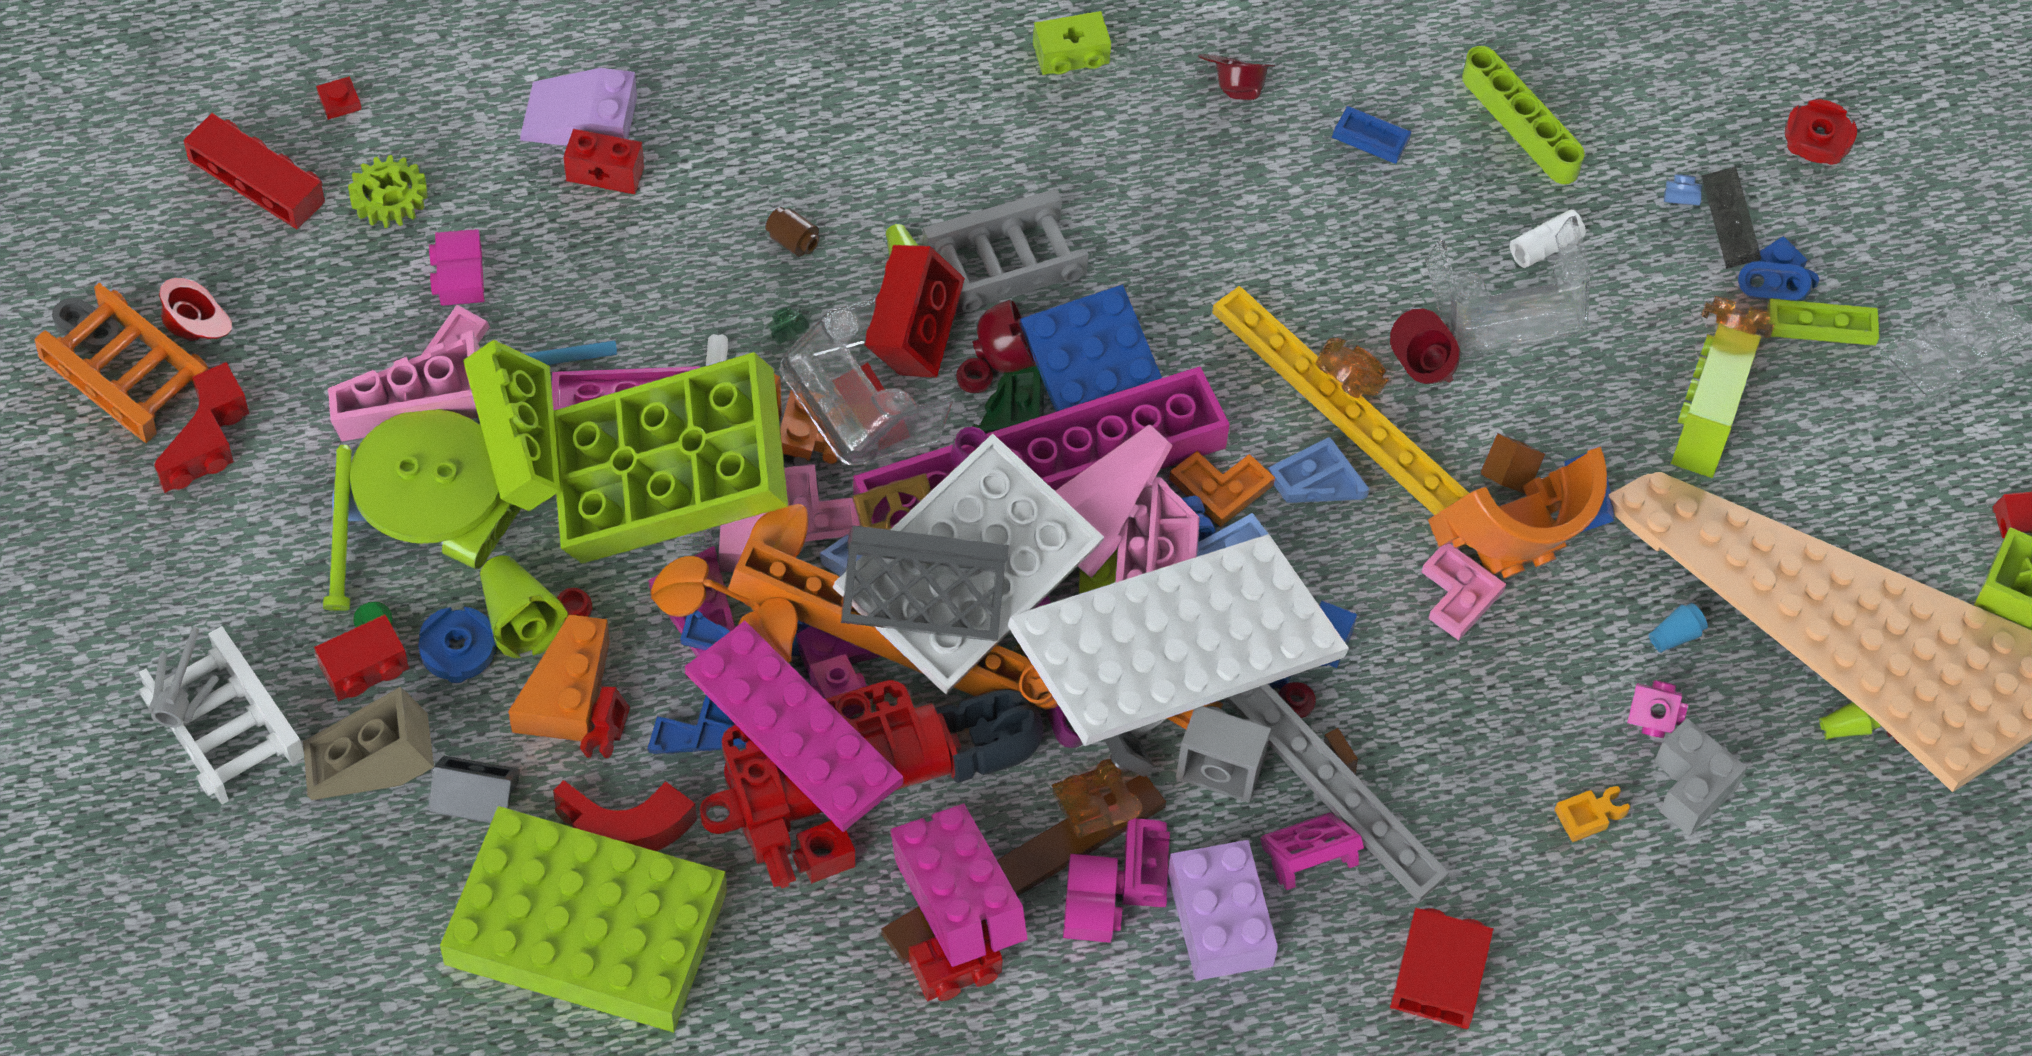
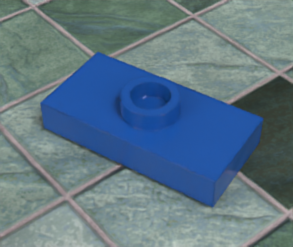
M1347 106L1333 130L1332 138L1397 164L1410 140L1411 131Z

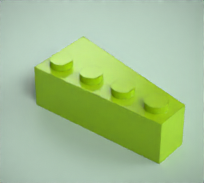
M1720 322L1715 336L1707 334L1700 354L1707 358L1699 357L1693 377L1699 379V381L1691 380L1685 400L1692 403L1684 402L1677 423L1684 426L1671 461L1672 465L1710 478L1714 477L1761 339L1760 335Z
M493 339L465 358L463 362L500 498L527 511H531L560 492L550 366Z

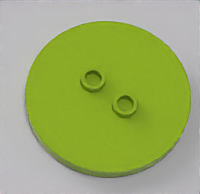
M435 409L405 412L385 420L366 435L359 444L351 462L350 484L352 495L362 516L378 531L405 542L437 543L459 537L482 523L493 511L500 498L481 425L462 414L452 411Z

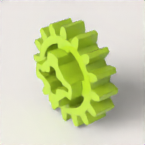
M388 155L386 162H381L378 157H374V165L361 164L362 174L352 173L353 183L348 184L352 209H357L360 219L368 216L369 224L372 226L378 220L383 221L384 228H388L390 221L394 220L399 226H402L403 217L407 216L414 220L416 218L414 209L424 210L425 208L423 199L428 198L424 173H419L416 163L408 167L407 158L405 157L401 158L398 163L394 162L392 155ZM365 194H368L371 202L365 197Z

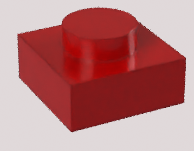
M350 76L316 86L317 94L328 120L362 110Z

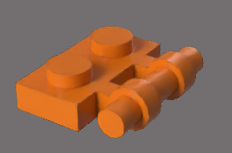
M791 389L780 426L783 454L806 458V460L810 461L812 451L814 450L823 453V460L826 463H835L838 455L844 451L846 443L843 437L844 432L850 428L852 420L845 402L839 401L836 409L829 411L824 409L826 398ZM819 427L830 429L826 435L818 433Z

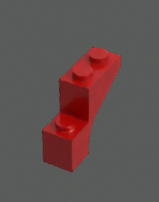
M227 362L192 376L199 399L198 409L193 418L157 458L154 464L164 493L172 489H183L193 480L208 473H219L228 464L234 462L229 443L220 427L236 424L250 413L245 394Z

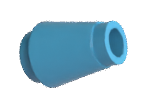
M1694 603L1686 606L1681 604L1648 636L1658 652L1662 653L1665 650L1702 637V631L1708 628V623L1701 610Z

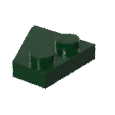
M1037 366L1015 372H1004L997 384L996 392L989 397L984 406L987 413L979 425L973 424V427L980 428L985 434L1043 416L1044 383Z

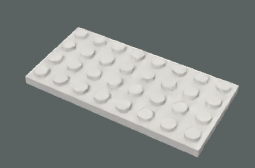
M1269 534L1012 615L1007 625L1084 746L1342 659L1349 649Z

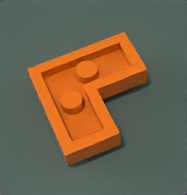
M1196 451L1170 471L1169 480L1185 495L1200 497L1205 507V513L1221 527L1273 487L1275 477L1250 454L1222 474Z

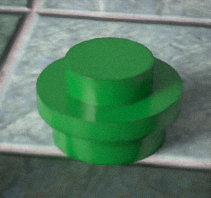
M381 602L365 603L354 614V626L356 628L382 615H386L392 625L393 617L391 610Z

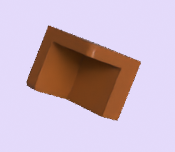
M1497 433L1481 469V475L1502 486L1525 493L1522 486L1535 479L1545 453L1524 442Z

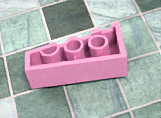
M473 330L461 334V339L445 346L443 342L428 348L430 352L410 360L404 357L394 361L392 367L376 373L372 370L328 388L330 420L341 441L365 438L371 430L385 420L405 412L442 409L462 414L470 419L478 418L463 362L465 358L480 349Z

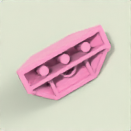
M1155 477L1153 483L1144 487L1135 503L1139 506V509L1134 518L1127 517L1119 532L1122 540L1118 546L1115 583L1197 557L1199 516L1180 496L1169 488L1168 484L1161 477Z

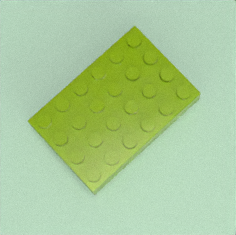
M755 352L554 410L560 492L556 494L560 546L563 551L581 564L788 507L774 369Z
M498 806L440 943L444 965L674 1033L727 893L726 871Z

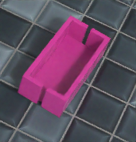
M964 803L932 814V821L926 822L924 818L890 829L896 864L952 967L986 955L981 920L987 919L990 945L993 952L1028 940L1023 905Z

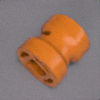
M1031 665L1025 669L1019 681V688L1023 697L1041 709H1052L1058 706L1034 666Z

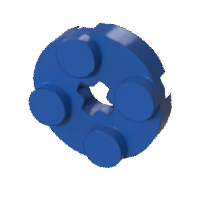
M451 607L441 609L426 619L419 632L418 647L423 665L433 675L447 679L451 683H462L466 679L483 672L490 665L497 651L490 620L480 611L469 607H464V610L452 611ZM452 638L457 641L462 638L466 639L464 647L461 649H451L449 640Z

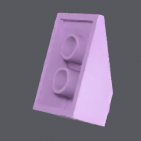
M597 68L534 81L520 140L567 146L573 129L628 139L637 100L635 72Z

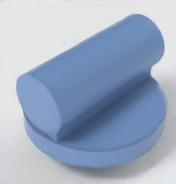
M1675 174L1674 181H1666L1664 202L1699 206L1701 203L1702 184L1695 183V176Z

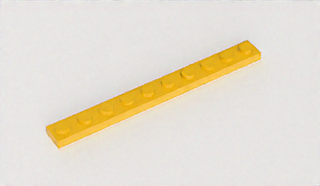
M1241 286L1232 290L1213 305L1212 313L1432 514L1436 515L1469 494L1466 489Z

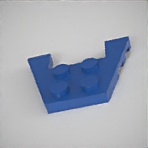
M696 610L693 614L687 616L680 642L681 645L707 650L730 631L720 624L713 623ZM706 695L697 725L657 716L647 750L653 754L722 750L723 733L736 724ZM735 738L733 746H737L738 749L746 748L747 742H743L741 738Z

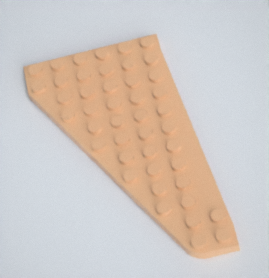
M1662 472L1643 475L1609 494L1614 515L1628 529L1657 552L1663 549L1874 718L1952 792L2032 741V630Z

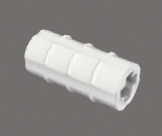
M1574 210L1566 211L1511 240L1510 251L1519 266L1523 268L1529 267L1583 238L1586 233L1585 225L1577 212Z

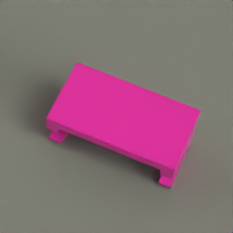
M1128 816L1122 904L1166 908L1170 832H1166V822L1136 819V817Z

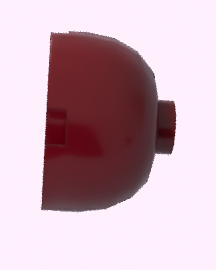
M1011 299L986 310L977 324L978 339L972 341L977 357L982 360L986 359L990 366L1000 373L1015 372L1036 366L1019 324L1020 319L1023 317L1017 305Z

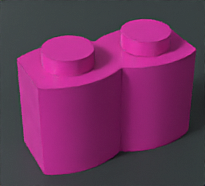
M479 229L435 232V244H429L431 266H437V273H430L432 295H439L441 306L485 302L482 246Z
M1070 854L1063 938L1111 943L1113 931L1121 930L1122 907H1115V895H1123L1125 871L1118 870V858Z

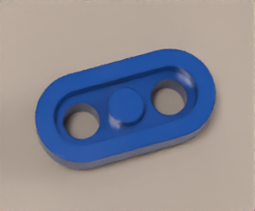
M1756 261L1745 265L1738 276V283L1742 292L1751 299L1802 301L1810 294L1812 289V280L1809 273L1799 265ZM1757 276L1763 277V285L1761 287H1753L1751 285L1753 278ZM1791 280H1799L1801 284L1797 290L1791 291L1787 288Z

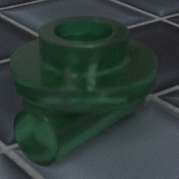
M791 306L774 312L771 315L773 320L768 323L772 339L777 345L810 328L801 310H792Z

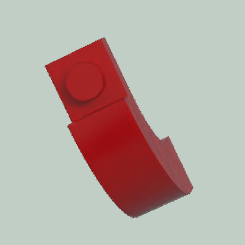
M564 780L553 790L555 812L565 823L572 825L573 828L653 851L661 850L675 842L697 821L696 803L666 781L644 803L627 810L602 808Z

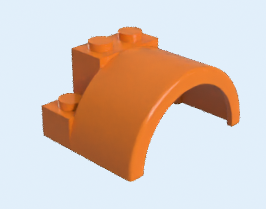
M1601 446L1587 451V454L1567 466L1550 472L1549 476L1542 479L1540 477L1535 478L1523 485L1522 487L1527 497L1498 506L1491 497L1487 487L1467 494L1428 519L1438 546L1442 547L1453 543L1454 548H1459L1468 544L1477 550L1482 565L1487 571L1493 575L1501 573L1504 579L1525 571L1523 565L1533 562L1536 568L1556 560L1554 553L1566 547L1565 541L1588 527L1603 504L1607 487V469ZM1559 512L1557 519L1554 520L1551 514Z

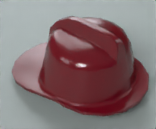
M1198 55L1201 59L1216 63L1221 89L1230 98L1238 100H1256L1265 85L1268 67H1276V65L1253 64L1217 55Z
M1424 308L1411 309L1403 313L1393 324L1390 332V345L1409 376L1416 382L1423 384H1436L1444 381L1451 383L1454 381L1452 375L1459 366L1460 347L1443 320L1433 311Z

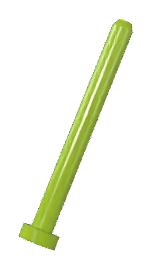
M339 445L336 450L329 596L323 597V609L329 611H347L350 609V598L345 597L352 455L349 445Z

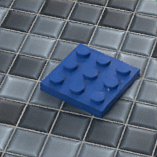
M1123 284L1020 319V327L1055 412L1162 378Z

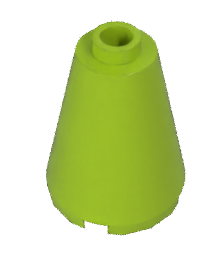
M500 555L489 559L481 568L480 579L495 644L504 655L512 658H521L519 654L532 650L533 656L543 653L548 649L562 627L565 617H568L564 605L512 557Z

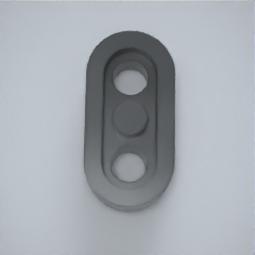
M66 298L55 305L52 311V318L56 329L66 336L97 308L79 298ZM110 316L86 337L80 345L92 352L98 353L120 333L115 319ZM73 318H78V321L74 323L68 322ZM101 335H107L104 338L97 339Z

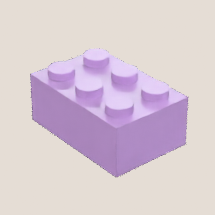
M1249 840L1172 853L1168 877L1195 981L1273 967L1278 946Z

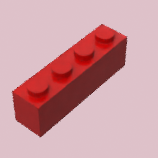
M211 113L183 140L188 161L296 230L325 203L323 184L316 174L311 171L305 172L294 165L292 160L282 153L278 155L267 148L265 143L255 136L250 137L243 133L231 120H223Z

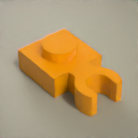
M1619 786L1606 789L1603 796L1596 799L1592 790H1589L1556 804L1554 811L1572 842L1606 830L1610 823L1608 818L1619 820L1628 814L1630 809L1628 803L1622 806H1615L1610 801L1618 798L1621 791Z

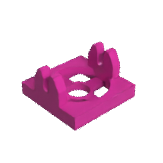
M1331 812L1260 837L1263 850L1271 857L1276 878L1280 885H1284L1286 890L1296 887L1295 872L1340 857L1343 863L1347 862L1349 868L1358 866V850L1364 849L1361 835ZM1316 837L1314 839L1305 840L1307 838ZM1334 837L1335 840L1325 843L1327 839ZM1297 849H1306L1295 854L1290 853Z

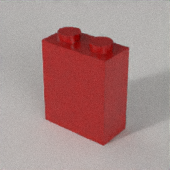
M1415 907L1390 1008L1469 1029L1476 1007L1494 928L1484 926L1482 922L1475 919L1461 920L1446 916L1442 911L1434 908L1420 909Z

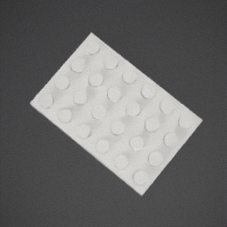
M992 434L890 530L1009 545L1008 559L1005 563L998 640L995 642L880 627L875 628L942 692L947 694L1011 631L1007 626L1010 617L1034 609L1102 543L1104 536ZM863 555L856 561L855 569L867 581L882 568L872 556ZM882 558V559L886 562L887 565H888L891 561L894 560V559ZM901 560L891 568L904 586L921 574L911 561ZM921 563L925 567V569H928L931 565H933L928 563ZM939 565L930 573L943 591L960 579L950 566ZM960 568L964 572V574L971 570L968 568ZM978 570L968 579L983 596L994 587L995 572ZM846 572L833 585V588L842 597L844 596ZM886 573L869 585L883 603L900 591ZM855 578L853 591L861 586ZM925 578L908 590L922 608L938 596ZM961 583L947 594L961 613L977 601L964 583ZM865 590L852 598V606L861 615L868 616L878 608ZM993 594L986 599L991 607ZM901 595L887 606L897 620L906 621L917 613L904 595ZM942 599L926 611L933 622L938 625H946L956 617ZM981 604L964 616L974 629L989 631L991 617ZM882 611L875 616L887 618ZM921 616L913 621L926 623ZM960 621L953 625L954 627L965 628Z

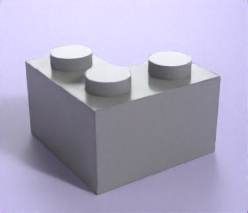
M1686 718L1662 742L1654 761L1656 765L1677 781L1667 792L1659 812L1690 837L1738 789L1748 767Z

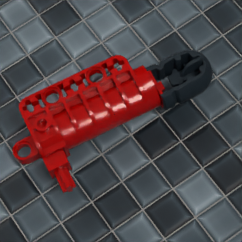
M894 680L879 682L825 698L903 776V784L896 790L949 774L956 783L972 779L976 772L986 775L1016 766L1026 761L1037 750L1044 733L1042 718L1037 706L1024 698L1021 692L1008 689L994 690L960 700L957 707L952 704H946L934 708L933 704L930 703L914 708L905 686ZM891 693L894 698H897V705L890 706L888 701H884V695ZM873 698V705L876 704V712H871L869 699ZM857 704L863 708L864 714L850 719L843 715L842 710L845 706ZM737 725L728 728L722 736V750L726 760L724 778L728 790L711 794L702 801L700 806L701 824L704 829L714 834H724L742 828L743 834L751 846L756 863L765 862L773 887L780 886L781 889L789 886V883L796 881L788 857L791 854V839L788 833L791 832V822L823 812ZM971 727L969 728V734L975 747L958 753L957 751H960L962 746L956 732ZM735 738H741L743 742H747L745 750L739 751L737 746H733ZM714 806H722L728 809L729 816L723 821L716 822L708 818L707 812Z

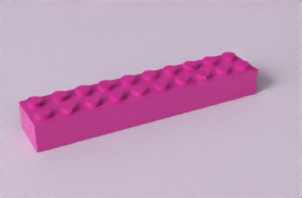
M1201 366L986 435L989 437L994 434L1056 491L1149 424L1173 445L1160 470L1182 463L1196 451L1204 456L1226 449L1230 424ZM953 445L853 476V496L870 491V489L878 486H884L894 481L905 480L924 473L927 475L932 491L954 470L950 458ZM971 445L961 446L963 451L968 454L976 450ZM898 492L903 507L912 510L920 502L913 495ZM886 496L874 508L871 518L872 524L884 521L887 513L890 511ZM903 510L894 512L890 518L891 527L893 528L908 513Z

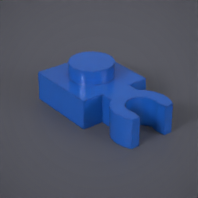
M1784 236L1757 252L1755 261L1793 264L1803 268L1807 263V259ZM1806 269L1811 277L1812 288L1814 289L1817 287L1820 279L1814 271ZM1794 279L1790 281L1791 291H1795L1800 287L1801 283L1799 280Z

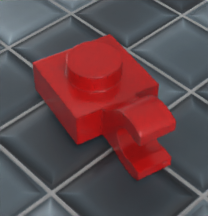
M601 687L598 700L592 707L591 721L596 727L593 731L587 733L580 743V749L587 758H591L593 749L600 745V753L604 758L609 759L614 751V740L620 741L630 706L616 687Z

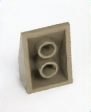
M402 687L395 689L303 741L307 796L311 800L401 786L434 768L428 713Z

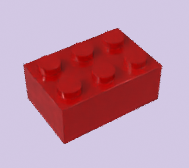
M893 245L890 257L886 262L881 289L876 297V306L872 320L866 331L864 346L899 375L937 378L965 278L931 246Z

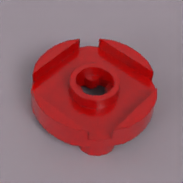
M1815 99L1810 100L1808 105L1801 106L1800 108H1798V105L1793 108L1789 114L1784 132L1788 142L1787 148L1792 154L1799 155L1811 162L1827 163L1830 165L1838 164L1843 157L1849 154L1857 136V126L1854 120L1851 123L1850 119L1846 116L1847 111L1842 106L1828 100ZM1820 127L1824 129V134L1826 135H1819L1814 131Z

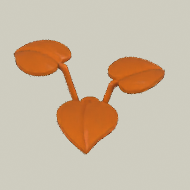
M795 504L764 514L755 523L750 538L796 558L803 548L807 535L809 520L807 508L804 505ZM696 556L680 557L669 563L658 574L651 589V599L666 614L674 617H684L693 614L701 607L706 598L705 587L714 588L751 607L754 611L745 614L740 619L738 625L746 621L785 661L791 662L792 645L797 630L798 616L794 605L788 600L774 597L766 600L763 604H759L727 590L728 587L714 580L706 579L709 565L705 560Z

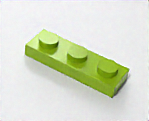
M1770 299L1767 305L1768 336L1873 346H1876L1879 339L1878 308Z

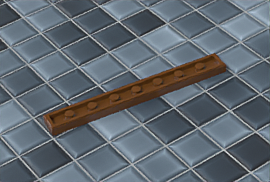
M1138 775L997 859V862L1018 897L1068 867L1070 854L1088 855L1126 832L1128 816L1136 817V819H1148L1166 808L1167 801L1147 775L1145 777ZM919 906L881 928V935L903 965L909 962L910 946L935 937Z

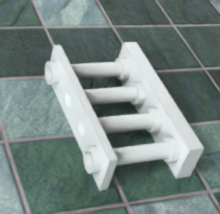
M221 626L208 633L213 648L208 651V656L187 667L180 688L216 668L219 671L226 668L231 677L227 679V684L207 695L196 709L191 722L234 697L240 699L245 696L250 706L247 707L246 713L194 741L186 729L185 725L188 723L182 721L181 726L171 729L200 771V774L196 777L206 795L210 796L214 793L220 803L224 804L229 801L223 785L226 781L274 754L280 756L284 753L292 765L304 758V751L299 737ZM147 669L139 672L144 687L139 689V692L149 708L153 699L155 681ZM175 674L164 680L163 691H165L166 687L171 686ZM254 725L258 728L264 725L270 734L266 736V741L215 770L204 756L205 753Z

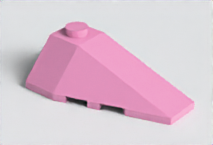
M1150 424L1055 491L1104 536L1102 543L1078 565L1091 578L1119 546L1122 537L1118 535L1127 517L1134 518L1139 509V506L1135 503L1144 487L1153 483L1173 446Z

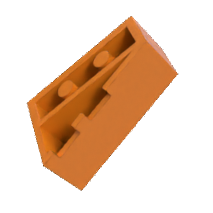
M568 615L508 711L512 733L581 741L587 733L591 732L593 725L591 721L592 707L598 700L610 644L607 619Z

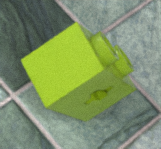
M1101 11L1034 22L1033 46L1042 75L1052 73L1059 75L1070 70L1081 68L1095 69L1102 65L1110 64L1111 40Z

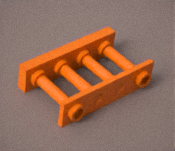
M98 283L94 287L98 308L63 338L60 336L55 338L48 331L44 330L34 339L38 356L135 436L147 443L157 434L154 413L190 381H193L192 376L209 370V368L200 356L187 353L129 307L126 299L114 289L109 291L101 283ZM110 316L125 327L123 331L91 359L85 358L82 360L74 353V348ZM136 338H139L152 349L117 381H109L101 375L100 370ZM165 359L179 370L144 403L141 401L136 403L128 397L127 392L162 360Z

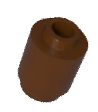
M778 207L767 219L765 229L770 233V238L796 256L801 257L805 253L810 254L818 246L820 240L818 236L819 228L791 208Z

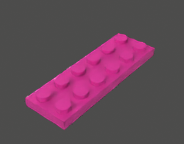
M743 621L685 666V674L842 832L847 830L903 784V776L746 621Z

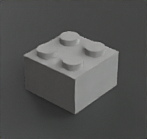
M1214 706L1195 708L1181 742L1176 779L1250 803L1264 765L1271 728L1263 726L1254 719H1240L1228 715L1220 708Z

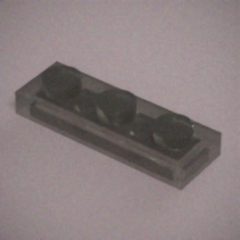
M1736 166L1701 175L1726 269L1761 260Z

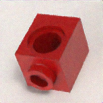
M832 821L796 834V850L792 851V857L799 873L806 871L811 884L855 867V848L846 830L842 832ZM822 848L831 851V853L825 856H818L813 852Z

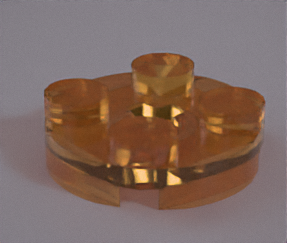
M1716 295L1713 302L1705 301L1701 312L1702 317L1707 319L1710 312L1717 315L1716 323L1752 335H1756L1757 329L1765 330L1763 337L1771 338L1775 323L1769 321L1771 313L1754 307H1749L1748 312L1735 308V301Z
M1335 337L1329 338L1319 352V357L1315 362L1316 366L1322 372L1332 375L1340 381L1343 391L1354 398H1360L1362 393L1372 396L1380 394L1389 381V377L1383 378L1386 372L1384 366L1362 347L1356 345L1354 350L1343 346L1347 340Z

